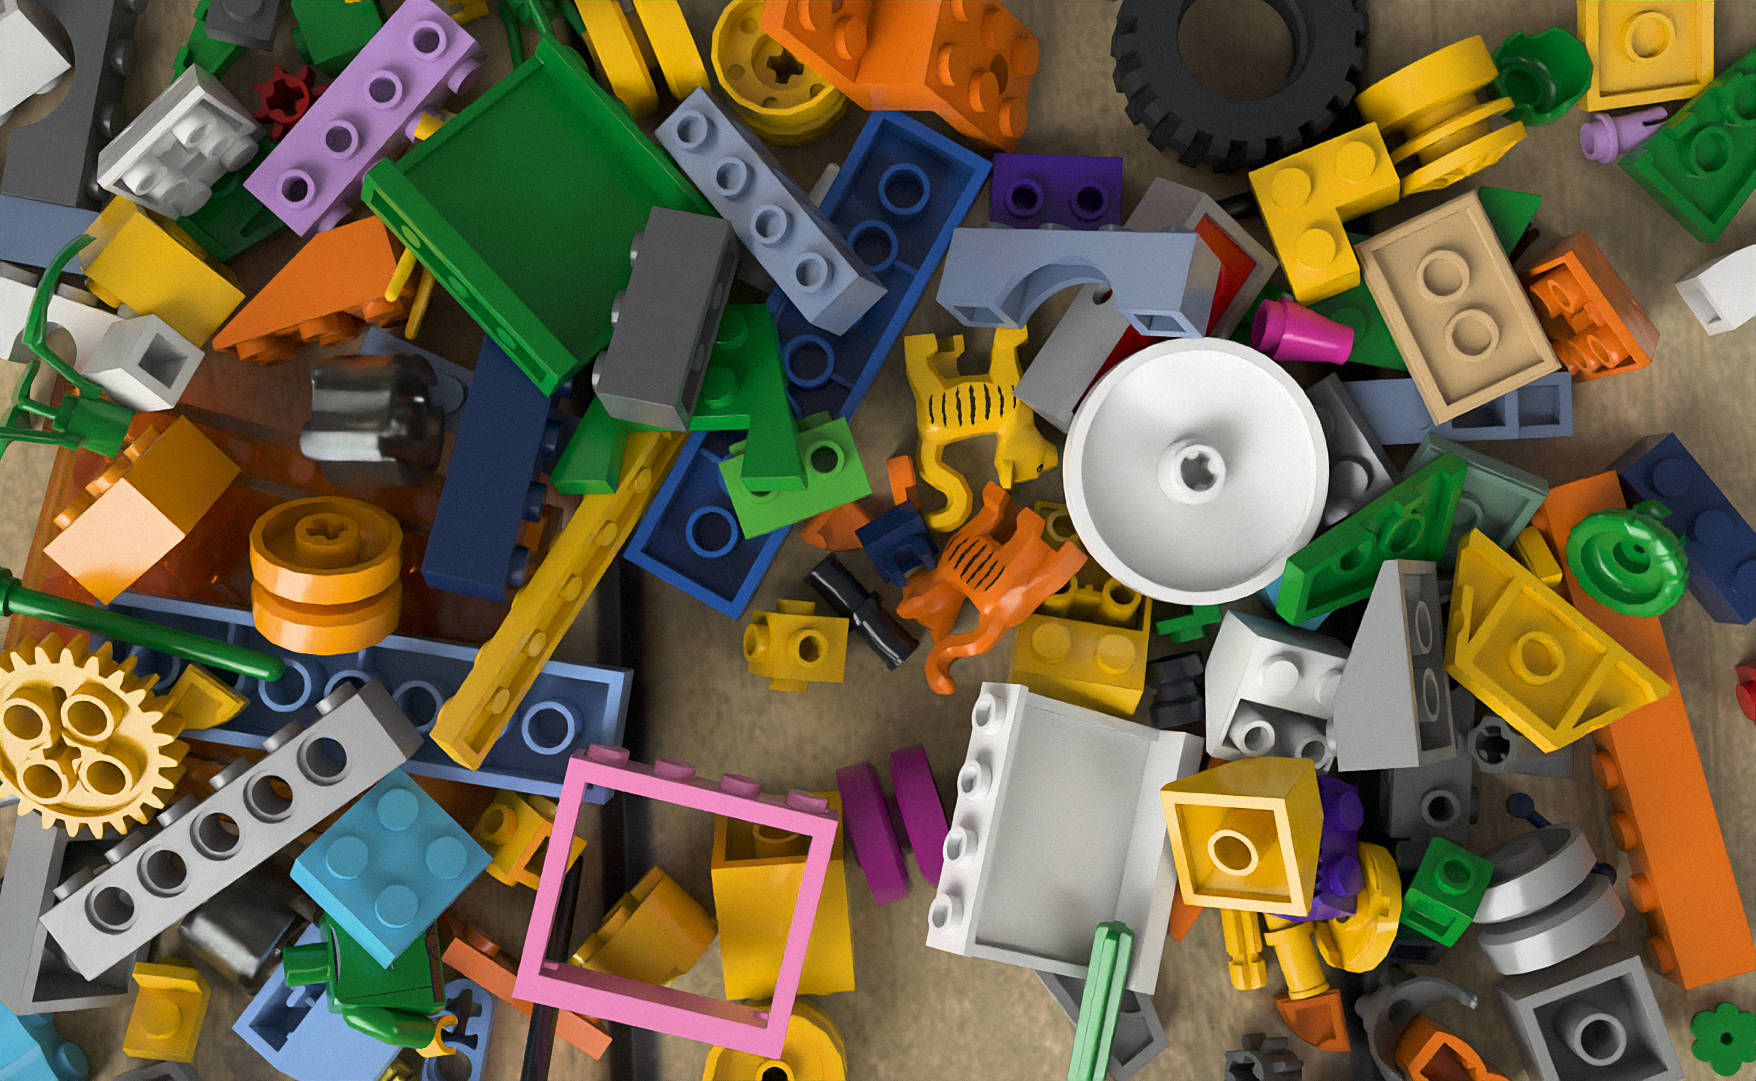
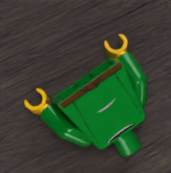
M325 910L319 920L320 943L283 947L286 987L325 982L329 1013L342 1014L348 1027L388 1045L416 1049L421 1056L426 1058L455 1054L456 1047H447L442 1042L441 1029L443 1027L456 1026L458 1024L457 1017L454 1015L427 1017L437 1015L447 1005L436 920L386 970Z

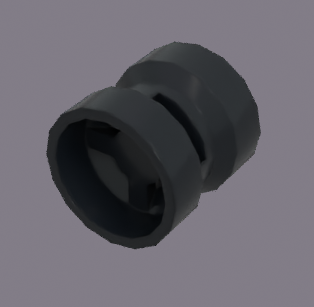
M1201 651L1184 652L1147 661L1144 685L1151 689H1156V693L1152 694L1153 702L1149 707L1154 728L1172 727L1206 718L1205 690L1202 683H1196V680L1201 678L1205 671Z

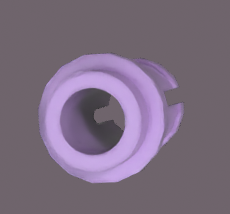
M1659 105L1647 110L1610 117L1604 112L1597 113L1590 122H1586L1581 126L1580 144L1582 151L1590 161L1598 160L1602 164L1615 161L1617 155L1631 152L1663 124H1655V120L1664 119L1668 114Z

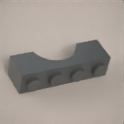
M36 0L37 4L47 9L61 22L69 34L75 54L74 78L67 96L54 112L34 124L11 130L0 193L101 213L102 202H106L112 192L105 190L97 182L99 153L124 130L126 111L121 101L126 77H130L133 74L137 63V45L133 39L137 17L145 11L148 0Z

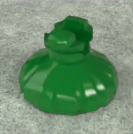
M1650 499L1633 505L1631 509L1608 507L1592 511L1570 529V535L1566 541V562L1572 574L1577 577V582L1585 593L1594 597L1596 602L1615 610L1620 615L1644 618L1662 615L1665 611L1678 604L1688 587L1690 570L1688 568L1689 559L1684 550L1686 546L1685 532L1680 533L1679 530L1671 531L1663 523V520L1673 512L1663 505L1661 501Z

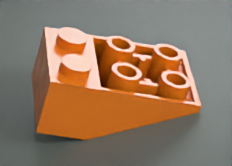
M377 215L318 233L212 340L214 351L239 357L241 362L258 361L261 368L281 365L298 358L297 348L318 341L321 348H331L352 342L358 338L356 329L380 322L382 329L405 325L408 323L411 307L423 273L420 261L417 259L396 301L390 302L385 298V291L406 246ZM431 297L428 306L434 305Z
M1586 229L1563 238L1515 272L1562 368L1556 370L1557 372H1571L1572 379L1578 384L1643 369L1652 363L1660 332Z

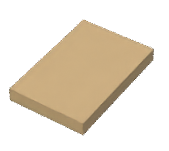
M1475 190L1352 247L1360 272L1435 426L1562 368Z

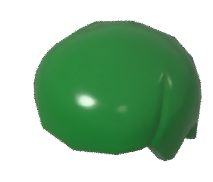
M1552 26L1536 34H1525L1523 30H1518L1503 40L1500 46L1496 47L1490 54L1499 75L1484 87L1490 101L1511 97L1515 107L1501 115V117L1514 123L1522 121L1525 127H1540L1560 120L1591 88L1594 65L1585 44L1565 28Z

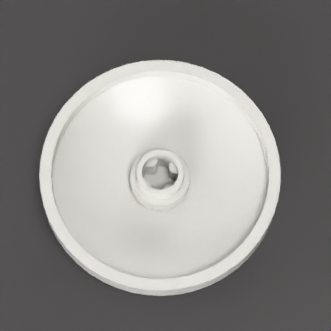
M1183 337L1167 340L1143 348L1115 364L1100 377L1081 402L1072 420L1064 449L1063 487L1066 504L1073 525L1089 553L1110 575L1127 587L1148 597L1176 604L1213 605L1230 602L1251 595L1275 581L1284 573L1287 558L1308 545L1319 525L1328 493L1329 458L1326 439L1315 409L1302 388L1280 365L1264 354L1237 342L1220 338Z

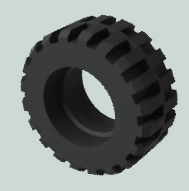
M1123 0L1116 17V28L1111 39L1110 56L1116 59V67L1112 74L1116 92L1125 93L1128 100L1124 111L1134 126L1142 122L1151 132L1147 141L1162 152L1167 145L1180 153L1179 163L1194 169L1202 162L1213 165V173L1233 174L1239 167H1248L1250 172L1277 160L1286 158L1291 154L1301 152L1334 122L1336 116L1347 107L1357 90L1353 84L1365 69L1368 52L1364 48H1360L1361 41L1370 33L1368 13L1364 11L1356 12L1354 4L1357 0H1263L1275 9L1286 23L1293 40L1295 60L1293 69L1283 86L1264 99L1250 101L1229 99L1210 91L1197 81L1183 61L1178 45L1179 26L1185 12L1196 0Z

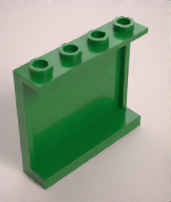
M549 31L541 36L533 56L400 160L393 164L388 157H385L367 171L360 197L547 398L610 345L614 332L611 321L613 303L620 289L627 290L633 270L630 260L633 238L638 229L646 228L652 206L724 219L705 195L698 193L680 174V167L668 150L660 144H653L635 125L633 114L627 105L617 96L607 95L590 76L588 66L581 55L568 45L562 46Z

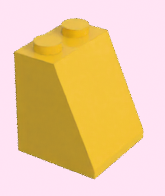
M839 791L808 793V795L828 799L826 807L838 810V825L796 995L813 994L827 996L836 992L855 991V958L845 824L842 816L844 807ZM777 795L787 798V795ZM715 813L711 877L726 999L766 1000L773 997L812 836Z

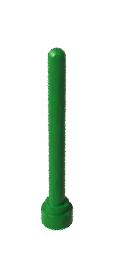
M0 566V616L10 617L15 612L269 682L277 681L284 675L285 663L276 655L23 587L21 579L13 577L10 569Z

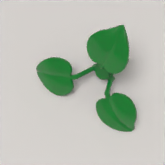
M83 234L71 240L57 253L46 268L32 298L22 338V344L27 345L30 350L77 387L81 393L78 396L66 391L59 408L30 399L31 385L41 364L40 361L31 359L14 387L11 396L12 405L5 410L0 419V460L6 448L13 441L60 445L76 451L78 446L114 460L135 413L134 410L99 397L103 386L88 381L47 346L45 340L48 306L52 300L62 269L76 254L97 239L89 234ZM30 412L52 419L53 422L50 428L62 433L32 430Z

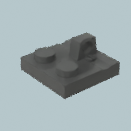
M1335 372L1303 390L1320 420L1329 458L1328 493L1315 533L1367 506L1404 481Z

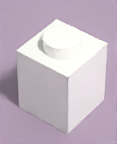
M149 314L111 323L82 370L81 375L88 381L103 386L101 391L115 403L134 410V414L170 409L175 407L205 353L155 314Z

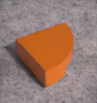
M908 455L886 459L895 507L910 499L919 515H921L922 508L912 457L908 458Z
M853 501L815 515L798 533V536L809 544L821 549L836 552L853 551L863 548L854 531L874 519Z
M1335 984L1329 985L1330 988L1322 993L1302 999L1292 1000L1289 993L1273 995L1275 1006L1281 1018L1302 1040L1325 1051H1351L1340 991Z

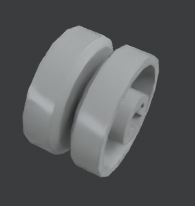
M1566 822L1548 825L1506 841L1480 856L1492 862L1495 869L1472 922L1484 923L1478 932V942L1493 970L1501 974L1527 973L1572 957L1604 938L1619 925L1626 913L1608 876L1589 873L1597 859L1579 824Z

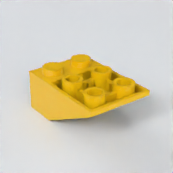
M1035 500L1033 511L1046 521L1040 538L1054 550L1064 540H1069L1089 559L1060 590L1043 601L1024 622L1014 626L1006 684L1024 685L1029 687L1028 692L1131 721L1144 692L1153 598L1127 587L1100 566L1080 539L1071 520L1067 504Z

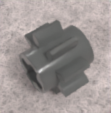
M1264 1033L1242 1035L1244 1050L1225 1052L1227 1062L1224 1071V1081L1302 1080L1304 1062L1299 1060L1291 1050L1287 1049L1288 1038L1285 1036L1267 1038Z

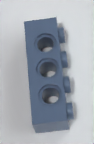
M699 86L654 132V135L724 219L731 221L738 237L809 323L842 336L888 292L886 287L731 105Z

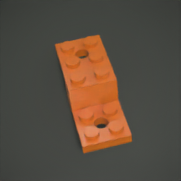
M765 0L759 28L865 111H934L991 159L993 153H1017L1019 138L1024 134L1027 127L1028 114L1026 104L1031 79L1036 74L1040 62L1039 39L998 0Z

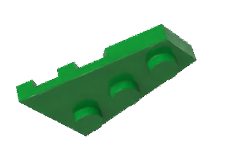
M1448 451L1288 557L1282 575L1276 612L1292 626L1370 597L1383 561L1386 560L1436 561V570H1440L1469 464L1452 451Z

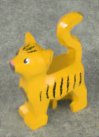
M1027 324L1022 329L996 328L992 349H990L988 374L961 376L957 369V360L965 352L963 334L937 340L935 333L903 336L906 376L916 400L918 443L915 460L921 478L935 489L945 493L948 500L944 508L932 511L924 516L923 522L927 529L936 533L951 532L962 526L972 512L973 493L962 474L943 463L941 459L944 447L950 443L977 436L995 434L998 439L994 465L998 471L1002 489L1007 493H1013L1015 484L1035 480L1044 472L1058 466L1059 451L1057 446L1046 440L1035 427V411L1011 394L1025 374L1020 363L1019 351L1029 343Z

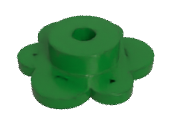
M1721 1001L1715 1006L1714 1012L1701 1010L1693 1015L1690 1020V1030L1697 1039L1691 1046L1692 1054L1700 1061L1709 1062V1066L1715 1073L1725 1077L1732 1076L1739 1071L1742 1062L1751 1063L1756 1060L1755 1014L1749 1011H1739L1733 1003ZM1726 1033L1725 1038L1721 1040V1035Z

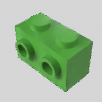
M827 410L796 421L800 440H798L800 455L806 467L809 481L807 491H748L740 479L747 439L729 446L732 458L720 462L718 465L746 539L759 537L873 494L845 416L832 421Z

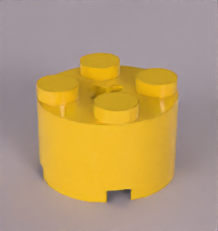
M655 864L630 891V894L625 892L601 919L604 924L598 929L596 934L592 932L567 961L574 966L668 988L681 974L685 976L716 938L718 935L717 921L703 906Z

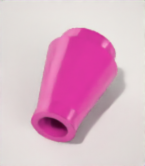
M1280 297L1276 302L1267 299L1263 300L1255 313L1250 332V348L1263 353L1272 361L1332 362L1342 365L1350 355L1354 340V330L1351 326L1339 324L1285 297Z

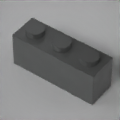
M652 206L646 228L637 230L631 246L630 260L633 270L627 290L620 289L612 307L611 321L614 332L608 351H601L598 354L592 374L593 389L610 417L688 433L742 251L730 220Z

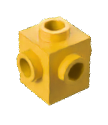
M777 599L776 611L753 609L752 623L746 628L743 640L744 656L748 661L747 673L770 678L769 689L778 691L807 692L808 681L844 683L849 618L814 613L815 602Z
M501 789L470 833V836L494 859L485 870L499 881L511 887L520 882L538 891L559 802L550 796L531 793L528 797L519 791ZM577 832L575 833L566 874L588 843Z

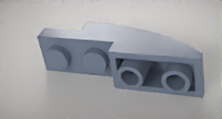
M1571 372L1549 373L1438 426H1435L1412 378L1341 382L1381 445L1421 443L1428 432L1453 442L1573 436ZM1305 384V385H1303V390L1306 389V388H1308L1309 386H1311V385H1313V384Z

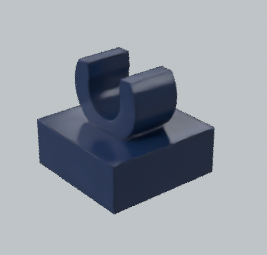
M910 499L854 531L885 584L892 581L899 588L907 586L908 584L903 574L923 562L929 571L937 568L935 555L940 553Z

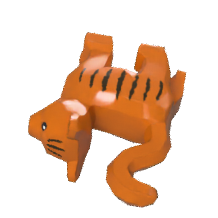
M991 480L982 491L983 508L978 515L950 537L942 553L937 558V568L929 571L925 567L905 578L908 585L902 588V602L896 610L902 618H914L919 624L930 631L932 642L936 645L927 657L925 675L929 687L937 694H953L957 689L955 681L949 673L955 661L961 657L986 654L1000 641L1008 629L1024 622L1043 601L1060 590L1089 559L1069 540H1064L1055 550L1052 549L1040 538L1046 521L1027 506L1024 509L1021 508L1010 498L1011 496ZM969 597L981 613L978 626L972 632L951 635L963 600Z

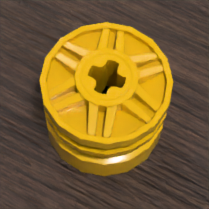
M733 0L724 8L715 26L711 50V60L729 105L739 113L761 140L772 145L803 146L825 138L844 121L853 101L759 28L765 0ZM790 66L798 67L800 75H791L787 84H780L777 75H787Z
M1479 34L1451 44L1402 68L1366 89L1354 99L1365 124L1367 125L1375 121L1381 136L1403 131L1407 142L1389 154L1394 168L1414 159L1419 164L1420 169L1400 179L1399 195L1401 198H1406L1420 192L1441 191L1498 163L1499 159L1515 144L1529 136L1522 121L1515 122L1494 132L1489 124L1490 121L1508 112L1515 105L1511 97L1499 98L1483 104L1479 103L1475 93L1487 86L1499 75L1486 44Z

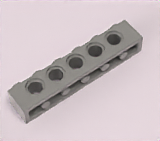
M377 677L357 691L350 681L346 682L315 705L322 714L321 717L305 728L295 718L262 742L269 753L260 760L250 765L245 757L241 756L209 780L216 791L199 803L189 793L156 817L163 828L148 839L138 829L104 854L111 865L96 875L86 866L53 890L60 901L38 919L88 982L406 762L425 742ZM323 737L332 738L343 746L347 756L346 762L335 761L325 753L322 745ZM270 775L281 777L290 785L293 799L281 797L273 790L270 783ZM218 813H224L232 817L239 827L240 835L227 832L219 822ZM167 850L173 851L182 857L187 871L179 870L170 863L167 857ZM116 887L125 890L131 896L134 907L120 900L116 893Z

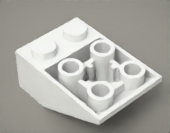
M193 63L99 153L97 182L105 190L176 221L181 215L189 216L198 211L211 197L212 190L210 187L228 170L234 172L249 163L258 152L259 145L257 142L268 132L216 77Z

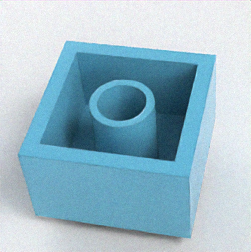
M398 766L385 775L296 858L289 876L386 970L481 876L494 859Z

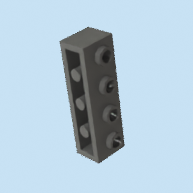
M1438 580L1444 644L1446 645L1453 581ZM1449 674L1448 681L1457 758L1420 767L1379 769L1376 829L1391 838L1428 835L1439 836L1449 841H1469V826L1475 825L1478 821L1480 811L1479 793L1475 786H1471L1472 763L1477 760L1467 753L1468 731L1479 725V723L1474 722L1476 696Z

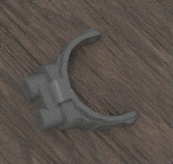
M1390 966L1380 975V987L1374 994L1366 993L1356 1001L1354 1008L1356 1014L1363 1019V1028L1368 1034L1370 1053L1386 1081H1404L1400 1072L1395 1069L1394 1059L1400 1035L1408 1022L1423 1009L1443 1001L1459 1000L1463 1005L1469 1006L1473 1010L1479 1006V1001L1469 989L1464 988L1460 984L1457 985L1451 980L1434 976H1418L1414 973L1404 974L1399 968Z

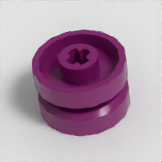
M922 742L891 752L888 767L895 790L894 794L886 795L876 767L868 760L837 769L835 772L844 807L842 816L856 862L860 869L863 868L878 907L910 897L913 881L906 858L907 854L915 853L925 882L934 889L939 886L944 863L943 845L951 828Z

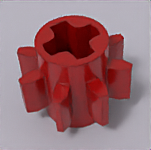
M279 64L273 65L274 77L268 80L265 85L255 83L253 85V89L261 95L262 107L254 111L252 116L262 124L276 122L272 129V138L278 142L284 139L329 88L327 85L313 87L316 81V72L307 65H303L298 70L297 75L294 76L290 75ZM299 94L303 98L295 103L297 113L290 116L285 111L293 107L291 97Z

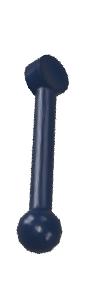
M1514 793L1506 800V810L1511 816L1522 819L1526 818L1538 829L1552 825L1534 810V802L1529 795ZM1596 862L1590 871L1591 873L1608 876L1612 885L1617 880L1616 870L1608 863Z

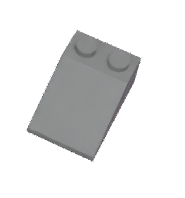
M1402 559L1383 561L1332 701L1333 716L1327 720V745L1331 755L1337 757L1339 772L1420 767L1457 758L1448 673L1443 670L1445 644L1436 561Z

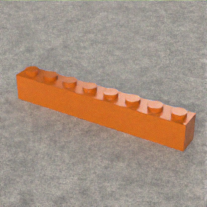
M1616 470L1592 472L1548 485V496L1525 528L1530 526L1538 528L1563 572L1560 583L1551 589L1673 687L1667 696L1648 703L1626 714V716L1591 732L1597 753L1591 755L1592 769L1600 787L1605 791L1608 790L1615 814L1609 816L1610 831L1620 851L1627 853L1633 874L1626 879L1627 889L1636 910L1641 914L1644 913L1650 932V937L1644 939L1648 960L1658 975H1662L1665 979L1685 990L1756 970V949L1659 617L1644 618L1620 615L1615 610L1596 602L1594 597L1585 593L1577 582V577L1572 574L1566 562V541L1570 535V529L1595 510L1608 507L1627 508Z

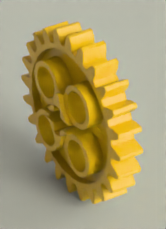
M50 632L39 644L29 636L14 650L7 647L0 653V779L3 782L0 786V799L13 794L19 797L21 801L17 814L21 817L28 814L34 808L41 811V821L44 829L48 830L57 819L65 820L69 836L76 837L85 824L88 823L95 837L101 839L112 825L123 835L128 833L136 821L144 825L147 824L157 810L162 809L177 790L175 786L186 773L187 768L180 762L189 752L190 745L176 739L186 727V720L166 716L167 711L176 702L175 696L165 695L156 697L151 691L160 678L158 674H150L140 679L133 673L138 657L131 655L119 664L112 660L113 648L112 643L106 641L96 653L90 652L84 634L78 633L66 646H64L56 632Z

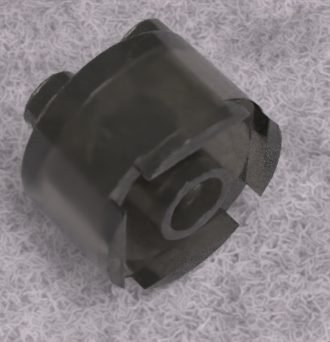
M417 353L336 355L331 358L316 359L311 369V385L314 391L311 420L303 425L300 439L302 452L306 460L318 461L327 480L333 486L340 489H411L423 487L425 484L420 481V478L422 476H434L438 469L445 434L443 406H431L428 386H439V383L429 361Z
M281 849L210 897L206 903L203 902L190 911L178 928V934L187 940V947L250 996L258 994L270 978L267 973L283 961V947L294 946L312 922L319 923L324 909L289 876L295 860Z

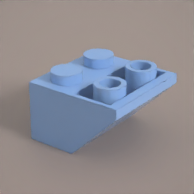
M312 922L294 946L320 943L319 923ZM283 961L232 1027L238 1035L277 1070L298 1081H378L403 1048L388 1045L348 1027L342 1014L329 1013L325 982L287 988Z

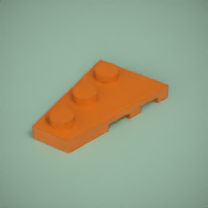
M445 910L436 919L441 960L531 1018L533 1002L512 997L520 961H517L502 950V945L487 932L473 924L467 925L451 912ZM559 1008L555 1034L597 1061L613 1040L601 1022V1018Z

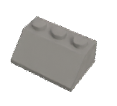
M34 808L22 817L17 815L0 894V1002L16 1016L135 1005L140 986L132 976L136 962L147 961L151 939L88 982L38 918L60 901L53 890L86 866L95 875L111 865L104 854L138 829L148 839L162 829L163 826L157 818L152 817L145 825L136 821L128 833L123 835L112 825L103 838L97 839L88 823L85 824L76 837H71L66 829L65 820L57 819L47 830L42 827L41 811ZM167 850L168 859L170 858L171 854L170 850ZM116 887V893L120 900L134 907L131 896L125 890Z

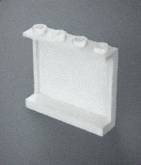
M982 682L980 696L972 711L973 729L966 761L958 776V798L952 826L943 845L944 863L937 895L929 910V932L926 946L966 957L974 956L1086 980L1096 927L1101 922L1121 921L1135 934L1124 989L1154 995L1178 876L1160 790L1167 783L1198 773L1205 738L1186 732L1155 729L1028 692L1029 687L1024 685Z

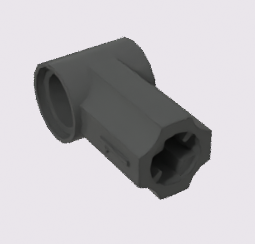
M1499 715L1484 716L1476 728L1468 731L1467 753L1477 760L1480 770L1483 772L1498 774L1518 773L1557 778L1573 777L1575 741L1560 749L1545 753Z

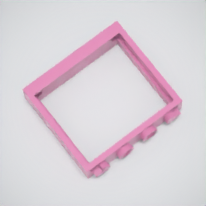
M590 742L589 750L577 748L569 758L512 997L780 1060L838 825V810L827 808L828 799L808 795V791L790 789L787 798L760 792L762 782L746 776L724 773L721 782L694 776L696 771L694 765L675 759L657 758L655 766L628 760L630 751L616 745L607 747ZM587 783L812 836L769 1011L545 959Z

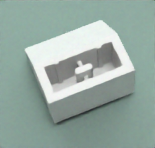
M1227 609L1205 666L1206 751L1212 757L1229 761H1236L1247 756L1309 758L1314 761L1316 776L1327 775L1334 756L1331 755L1327 745L1326 725L1328 718L1333 716L1332 701L1351 649L1335 637Z

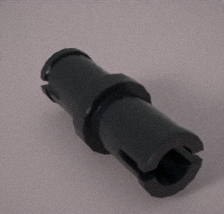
M833 552L829 553L803 579L840 617L849 618L848 634L854 630L887 664V668L890 671L900 666L920 645V642L916 638L914 639L881 605L884 598L876 590L869 593L842 565Z

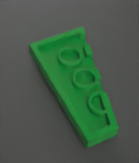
M1756 44L1617 163L1698 242L1715 243L1756 188Z

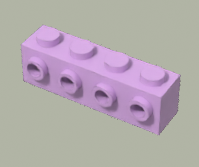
M406 0L245 181L243 186L301 238L310 241L318 233L352 223L355 217V212L352 209L361 200L360 197L366 172L385 157H388L393 164L396 163L395 160L411 142L414 144L423 142V140L413 136L423 112L441 119V115L438 112L455 93L458 96L465 94L479 80L484 70V66L481 63L488 57V54L470 34L431 0Z

